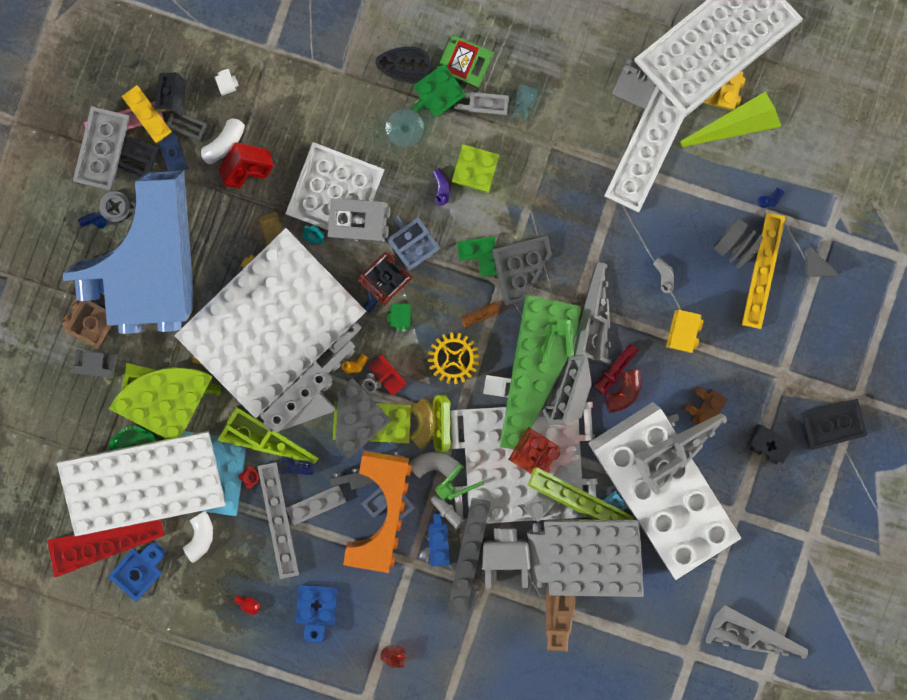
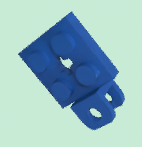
M156 542L151 543L141 553L136 548H133L110 573L108 578L137 602L163 573L156 566L164 558L166 551ZM132 570L139 571V579H132Z
M299 585L296 624H305L304 637L306 642L321 643L324 639L325 626L335 625L337 588ZM315 600H319V604H322V608H319L318 611H314V608L311 607ZM313 631L318 633L316 638L311 637Z

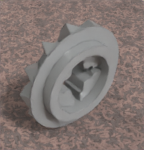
M109 192L100 201V213L106 220L111 222L124 220L130 213L128 211L130 209L129 200L121 192ZM110 200L116 204L120 203L118 206L120 213L115 210L110 211L112 208Z

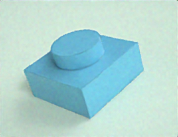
M616 491L602 500L622 511L628 508L625 501Z

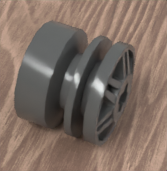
M737 217L721 235L713 249L721 256L726 255L729 251L732 252L729 262L732 263L738 257L739 259L735 267L739 269L755 255L764 237L759 234L752 240L756 231L753 229L746 235L744 232L748 225Z

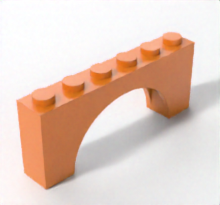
M363 450L359 474L371 478L382 489L387 501V517L381 528L371 537L362 541L347 542L343 565L389 573V568L394 567L395 556H392L393 549H397L399 540L395 535L396 531H400L402 520L398 519L399 512H404L405 502L402 501L403 494L407 495L409 484L405 483L406 476L410 477L412 465H408L409 458Z

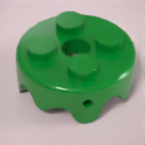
M128 426L121 429L111 439L109 446L111 451L130 447L132 444L141 445L155 442L157 439L145 427Z

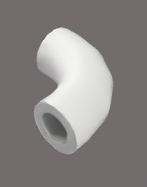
M238 119L227 120L220 135L201 149L203 160L208 164H213L224 158L232 150L235 142H239L245 128L244 124Z
M206 510L189 520L194 529V536L192 541L183 547V550L192 563L199 560L208 551L213 540V526Z

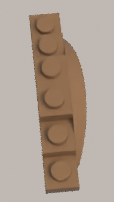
M549 583L547 584L545 607L546 635L548 637L547 650L551 652H568L572 617L575 616L576 596L549 595Z

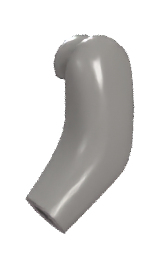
M658 257L653 265L661 274V290L664 293H671L674 289L673 269Z

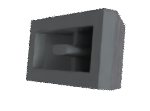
M807 247L804 250L805 277H832L838 274L813 248Z

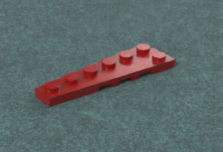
M158 519L79 536L69 535L47 540L54 577H59L165 536L162 520Z

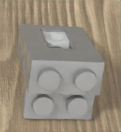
M331 198L328 237L379 243L385 242L389 231L388 226H386V220L390 216L388 203ZM354 213H365L366 215L364 218V216L361 217V215L354 216ZM344 214H347L349 218L346 224L341 222V217ZM365 223L364 228L353 227V224L363 225Z

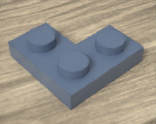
M378 488L361 503L373 518L387 507L386 497L381 488ZM404 494L402 501L405 502L404 512H399L400 520L415 509Z

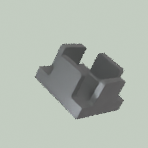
M76 350L72 373L108 378L116 377L117 354H111L108 368L109 353L85 351L83 355V350Z

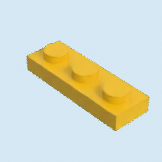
M138 85L122 96L155 143H159L172 133Z

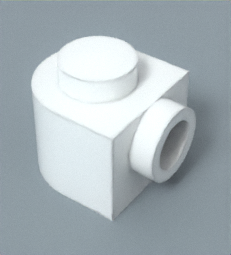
M229 69L218 72L219 76H216L215 79L221 95L235 92V87L239 86L235 75L231 76Z

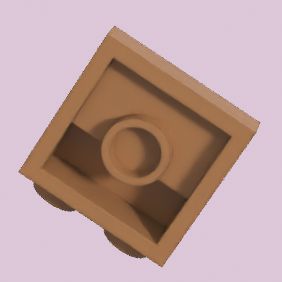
M75 299L71 306L73 308L70 315L67 314L62 321V325H64L62 329L98 349L112 326L107 325L106 309L93 301H78Z

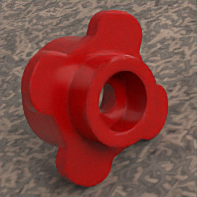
M248 466L245 472L239 474V480L245 483L246 488L251 489L254 484L260 481V476L253 466Z

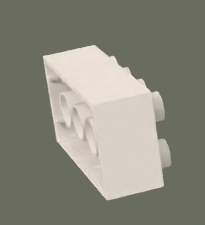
M652 402L588 444L635 519L639 520L640 527L667 570L677 580L740 540L741 537L693 459L684 468H679L674 473L673 479L670 482H666L660 488L661 492L658 495L651 490L639 473L634 455L677 435L661 408Z

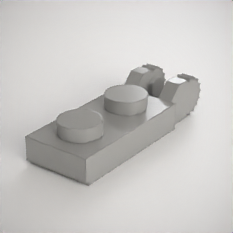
M471 92L466 93L467 96L464 97L465 99H470V105L454 104V109L507 116L509 96Z

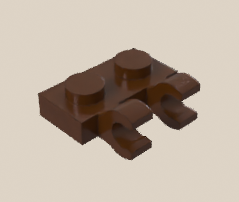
M697 386L693 393L704 399L698 409L686 402L683 409L693 415L690 421L698 425L718 415L728 399L713 389L708 393Z

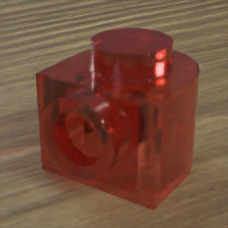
M391 645L386 646L381 651L380 658L384 664L391 668L404 667L406 653L403 647Z

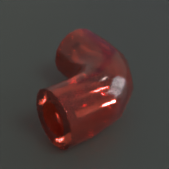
M640 369L621 372L622 388L616 393L605 395L608 413L619 412L629 408L637 400L641 391Z

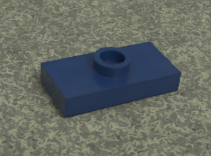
M175 132L169 134L158 143L169 171L189 169Z

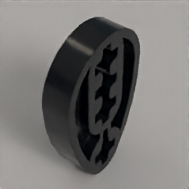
M405 46L394 48L379 55L375 61L377 69L393 80L408 84L418 83L429 75L431 70V61L428 54L419 47ZM383 58H386L387 62L394 64L386 65L385 68H382V65L379 64V61H382ZM403 59L407 64H410L411 60H414L415 64L418 65L421 64V61H424L428 68L420 71L419 67L411 70L409 66H405V69L402 70L398 63H401Z

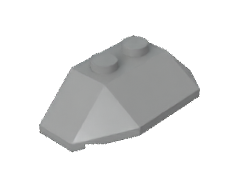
M586 355L568 357L549 393L542 411L550 425H567L581 418L592 384L588 357Z

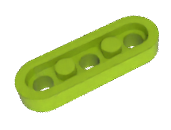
M437 395L433 400V444L435 451L439 453L448 452L451 447V403L446 395Z

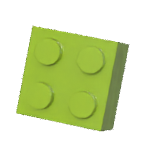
M462 144L452 183L489 193L499 155Z

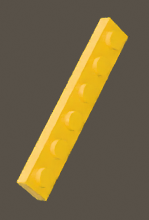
M772 213L765 214L761 236L764 238L757 251L742 320L743 326L757 329L762 328L786 216Z

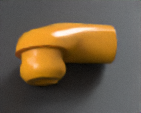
M361 353L357 361H345L342 363L341 368L347 374L359 373L369 358Z

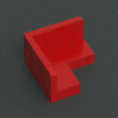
M235 142L232 150L220 165L219 173L223 185L240 189L248 176L266 179L274 164L269 150Z

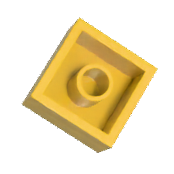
M675 310L666 348L693 353V350L697 349L699 339L696 338L697 332L701 331L703 326L701 315Z

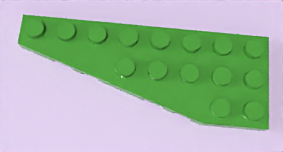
M526 295L499 447L520 451L568 359L566 337L558 336V332H556L547 362L543 363L552 333V325H557V320L559 319L572 320L574 344L582 306Z

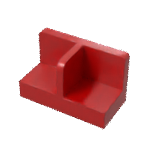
M383 354L368 366L392 396L407 384Z

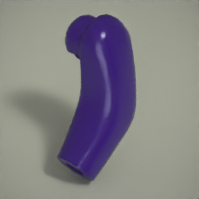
M438 168L432 173L438 184L435 202L443 206L449 201L451 182L445 173Z

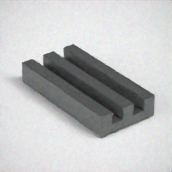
M171 112L166 123L170 129L202 142L203 135L209 124L184 113L180 116L203 126L202 129H199L174 118L175 114ZM172 121L200 133L199 136L171 125Z

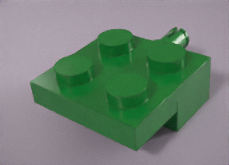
M443 64L413 86L419 94L420 101L411 107L415 113L426 107L437 118L467 95L447 66Z

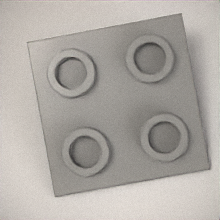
M627 59L612 94L646 109L657 85L636 62Z

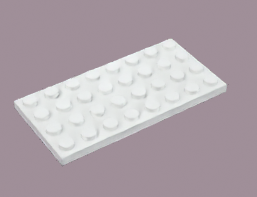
M706 0L637 56L635 62L686 117L801 23L803 18L786 0Z
M209 431L57 462L75 536L226 505Z

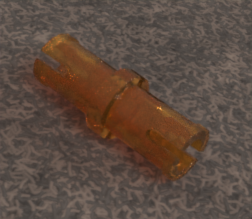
M494 301L480 309L479 307L476 308V311L460 317L466 329L481 321L482 323L485 321L484 319L500 312Z

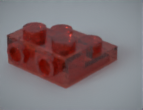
M528 427L508 460L532 474L533 469L536 467L549 473V467L553 460L559 458L562 447Z

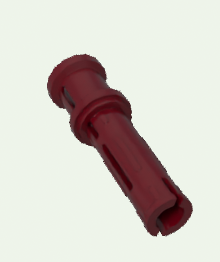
M629 343L608 370H603V375L596 383H592L591 386L605 396L607 389L617 382L616 377L639 352V349L632 343Z

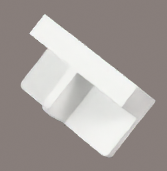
M486 375L483 394L508 397L511 378Z

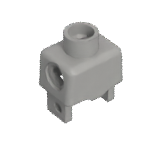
M494 528V540H486L483 543L482 570H485V588H491V570L521 569L522 588H528V569H531L528 542L524 539L517 540V528Z

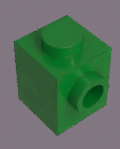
M391 304V312H387V323H391V327H395V331H406V327H410L411 304Z

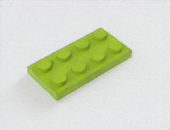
M338 401L334 402L333 440H336ZM376 403L391 419V422L369 441L409 443L411 405Z

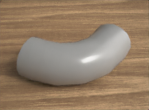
M435 451L420 454L408 463V465H412L411 471L419 478L433 470L439 471L448 477L458 465H461L448 454Z

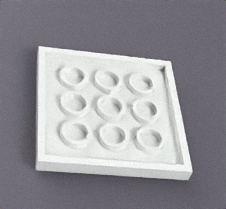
M313 142L285 214L328 230L331 198L373 201L385 169ZM354 213V216H356V215L360 216V215H361V217L364 216V218H365V215H366V214H365V213ZM344 214L341 217L342 224H346L348 222L349 218L347 214ZM353 224V227L363 228L364 224Z

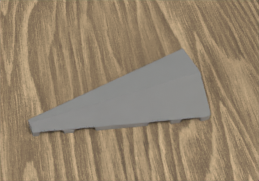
M597 263L573 344L574 356L586 355L588 362L611 365L612 359L608 357V348L611 347V342L608 341L607 330L610 328L609 299L606 298L605 287H608V281H605V268H607V264Z
M720 413L634 455L639 473L656 495L661 492L660 488L666 482H670L673 479L674 473L679 468H684L702 449V444L706 439L716 434L714 431L721 423L725 424L727 422L726 416Z
M726 605L715 615L706 637V643L708 644L715 641L722 642L723 646L727 647L729 644L741 646L742 649L771 653V651L782 652L784 656H788L791 653L800 655L802 659L808 656V649Z

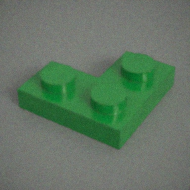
M495 236L457 242L459 261L478 258L481 277L497 275L491 250L496 248Z

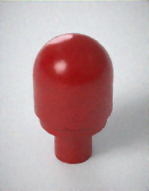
M237 595L234 600L235 603L241 605L240 609L250 615H255L260 610L259 602L251 597L246 596L244 599Z

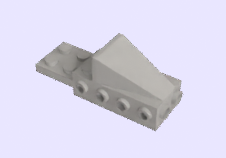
M350 340L322 364L317 360L313 362L261 413L260 417L264 420L263 425L270 432L274 430L278 433L281 430L333 412L335 410L334 405L321 390L325 392L332 385L333 378L329 372L334 373L341 366L340 361L344 357L348 359L353 355L355 344Z

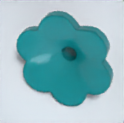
M313 225L303 228L302 237L307 239L310 244L323 243L325 234L320 231V227Z

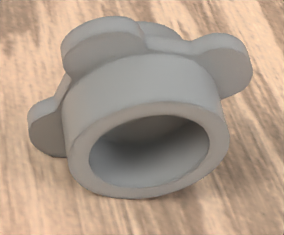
M368 373L366 378L359 381V385L368 395H372L376 389L382 386V383L377 381L373 373Z

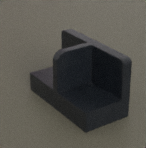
M177 72L159 73L155 103L156 111L173 112L177 116H182L186 80Z

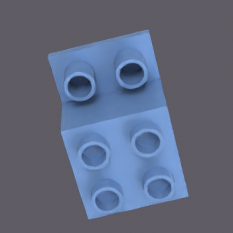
M184 171L145 173L135 181V215L131 228L122 244L115 250L98 258L75 261L63 272V281L75 280L76 300L100 299V293H104L107 325H118V330L121 334L141 332L142 326L148 323H157L158 331L162 332L180 330L181 323L187 321L195 308Z

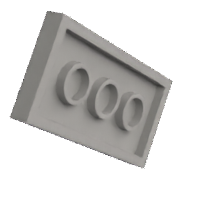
M91 106L73 182L112 191L129 115Z

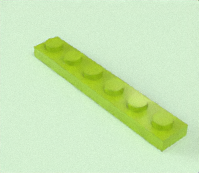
M537 467L532 471L528 487L594 520L634 519V516Z

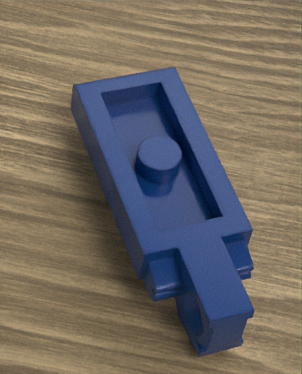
M433 513L434 523H429L428 528L431 566L450 565L448 526L446 522L441 521V513Z

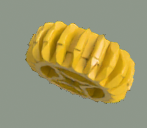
M451 332L450 339H447V336L443 334V342L437 338L436 341L439 345H431L432 348L436 349L435 352H428V354L434 355V359H428V362H434L435 364L430 366V369L437 368L434 376L441 373L442 376L439 379L441 381L445 376L448 377V384L451 378H454V384H457V378L459 377L462 382H465L464 375L471 378L472 376L468 372L470 370L472 372L477 371L475 368H472V365H479V362L474 361V358H479L480 355L473 354V351H477L478 348L474 347L471 349L470 346L474 341L472 340L467 344L465 341L468 339V336L461 340V333L457 334V338H453L454 334ZM458 342L464 346L458 351H451L446 344ZM440 349L447 355V360L441 366L438 364ZM447 350L453 355H455L456 353L458 354L460 351H462V353L459 354V358H457L459 359L458 362L461 364V366H459L455 362L446 365V363L449 362V354ZM468 350L470 362L466 368L461 362V356ZM450 365H455L462 372L459 374H449L444 370Z

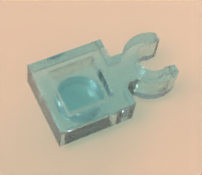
M520 84L515 104L520 106L514 111L515 118L517 113L521 111L525 115L523 120H527V107L533 109L538 94L537 89Z

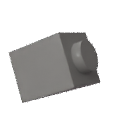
M563 465L553 474V476L569 484H572L576 479ZM537 491L523 509L539 522L556 503V500Z

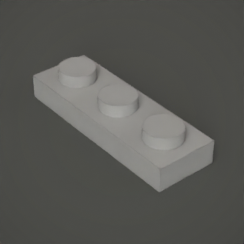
M336 485L286 507L293 525H296L346 503V499L340 486Z

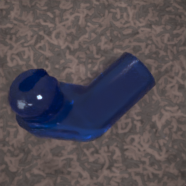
M777 187L772 196H760L758 198V205L764 209L776 207L785 192Z
M95 212L78 219L81 227L93 224L97 228L103 229L107 224V220Z
M366 286L365 291L368 293V301L363 305V308L370 313L380 301V297Z

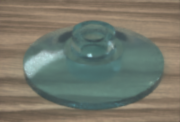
M399 109L393 112L386 122V134L389 140L399 147L413 146L423 136V121L413 110ZM402 126H408L409 130L407 132H403L401 130Z

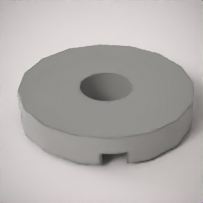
M357 322L354 323L329 349L334 354L337 353L359 332L361 326Z

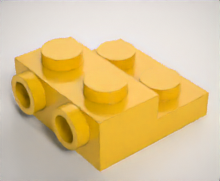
M743 72L738 73L703 103L727 110H734L735 107H738L741 101V96L738 95L739 90L745 83V77H742Z

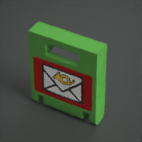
M451 35L450 39L456 41V43L448 42L439 63L445 64L455 79L479 88L494 52ZM480 57L485 62L479 75L476 76L472 72Z

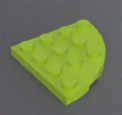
M170 367L154 370L128 384L114 399L109 409L166 439L180 437L183 435L213 376L192 368Z

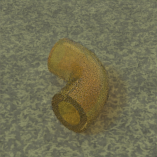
M425 396L410 409L417 417L418 425L417 429L409 437L422 451L433 439L437 426L435 411Z

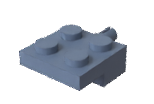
M399 215L396 216V219H392L398 230L387 240L409 271L440 250V247L419 217L408 224H404Z

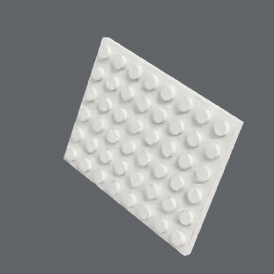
M285 228L174 336L257 418L347 331L366 310Z

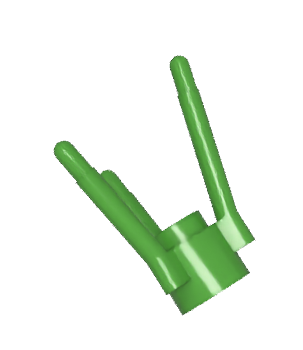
M559 319L557 320V325H552V333L543 363L547 362L556 332H558V336L566 337L567 356H574L572 320Z
M458 465L435 488V491L441 499L445 500L448 498L451 501L456 496L484 485V482L481 481L453 493L455 488L451 481L464 469L463 465Z

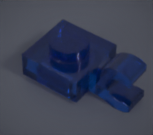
M288 459L281 460V463L288 464L287 470H280L282 474H314V466H310L308 462H299V465H293Z

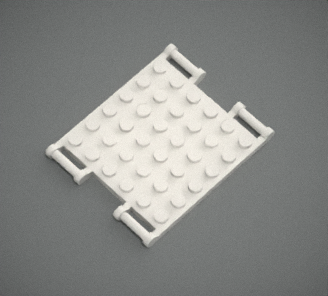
M586 402L584 407L585 435H579L578 419L567 425H550L541 409L520 451L499 447L506 407L450 410V449L465 448L467 486H455L453 493L483 481L484 485L468 491V506L470 508L472 498L491 501L486 523L535 521L523 509L526 503L537 493L536 490L527 486L532 471L537 467L553 475L563 465L576 477L571 485L583 490L582 485H588L589 494L596 497L597 478L582 479L580 441L595 439V434L592 432L591 415L593 402ZM457 416H463L465 442H459ZM461 494L455 497V512L465 521L463 525H466L467 518H463ZM556 501L540 520L585 518L588 516Z

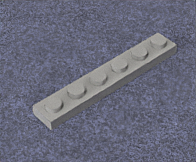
M277 462L259 465L258 471L279 577L283 579L298 576L299 570Z

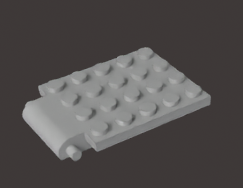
M547 519L544 521L545 530H541L540 523H534L533 530L527 532L531 581L537 582L538 588H543L545 583H549V595L643 597L639 520Z

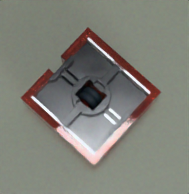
M386 251L357 279L384 307L413 278L403 267L399 268L396 265L397 261Z

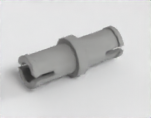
M438 494L430 500L441 512L440 515L446 518L455 529L463 525L465 521L454 511V507L441 499Z

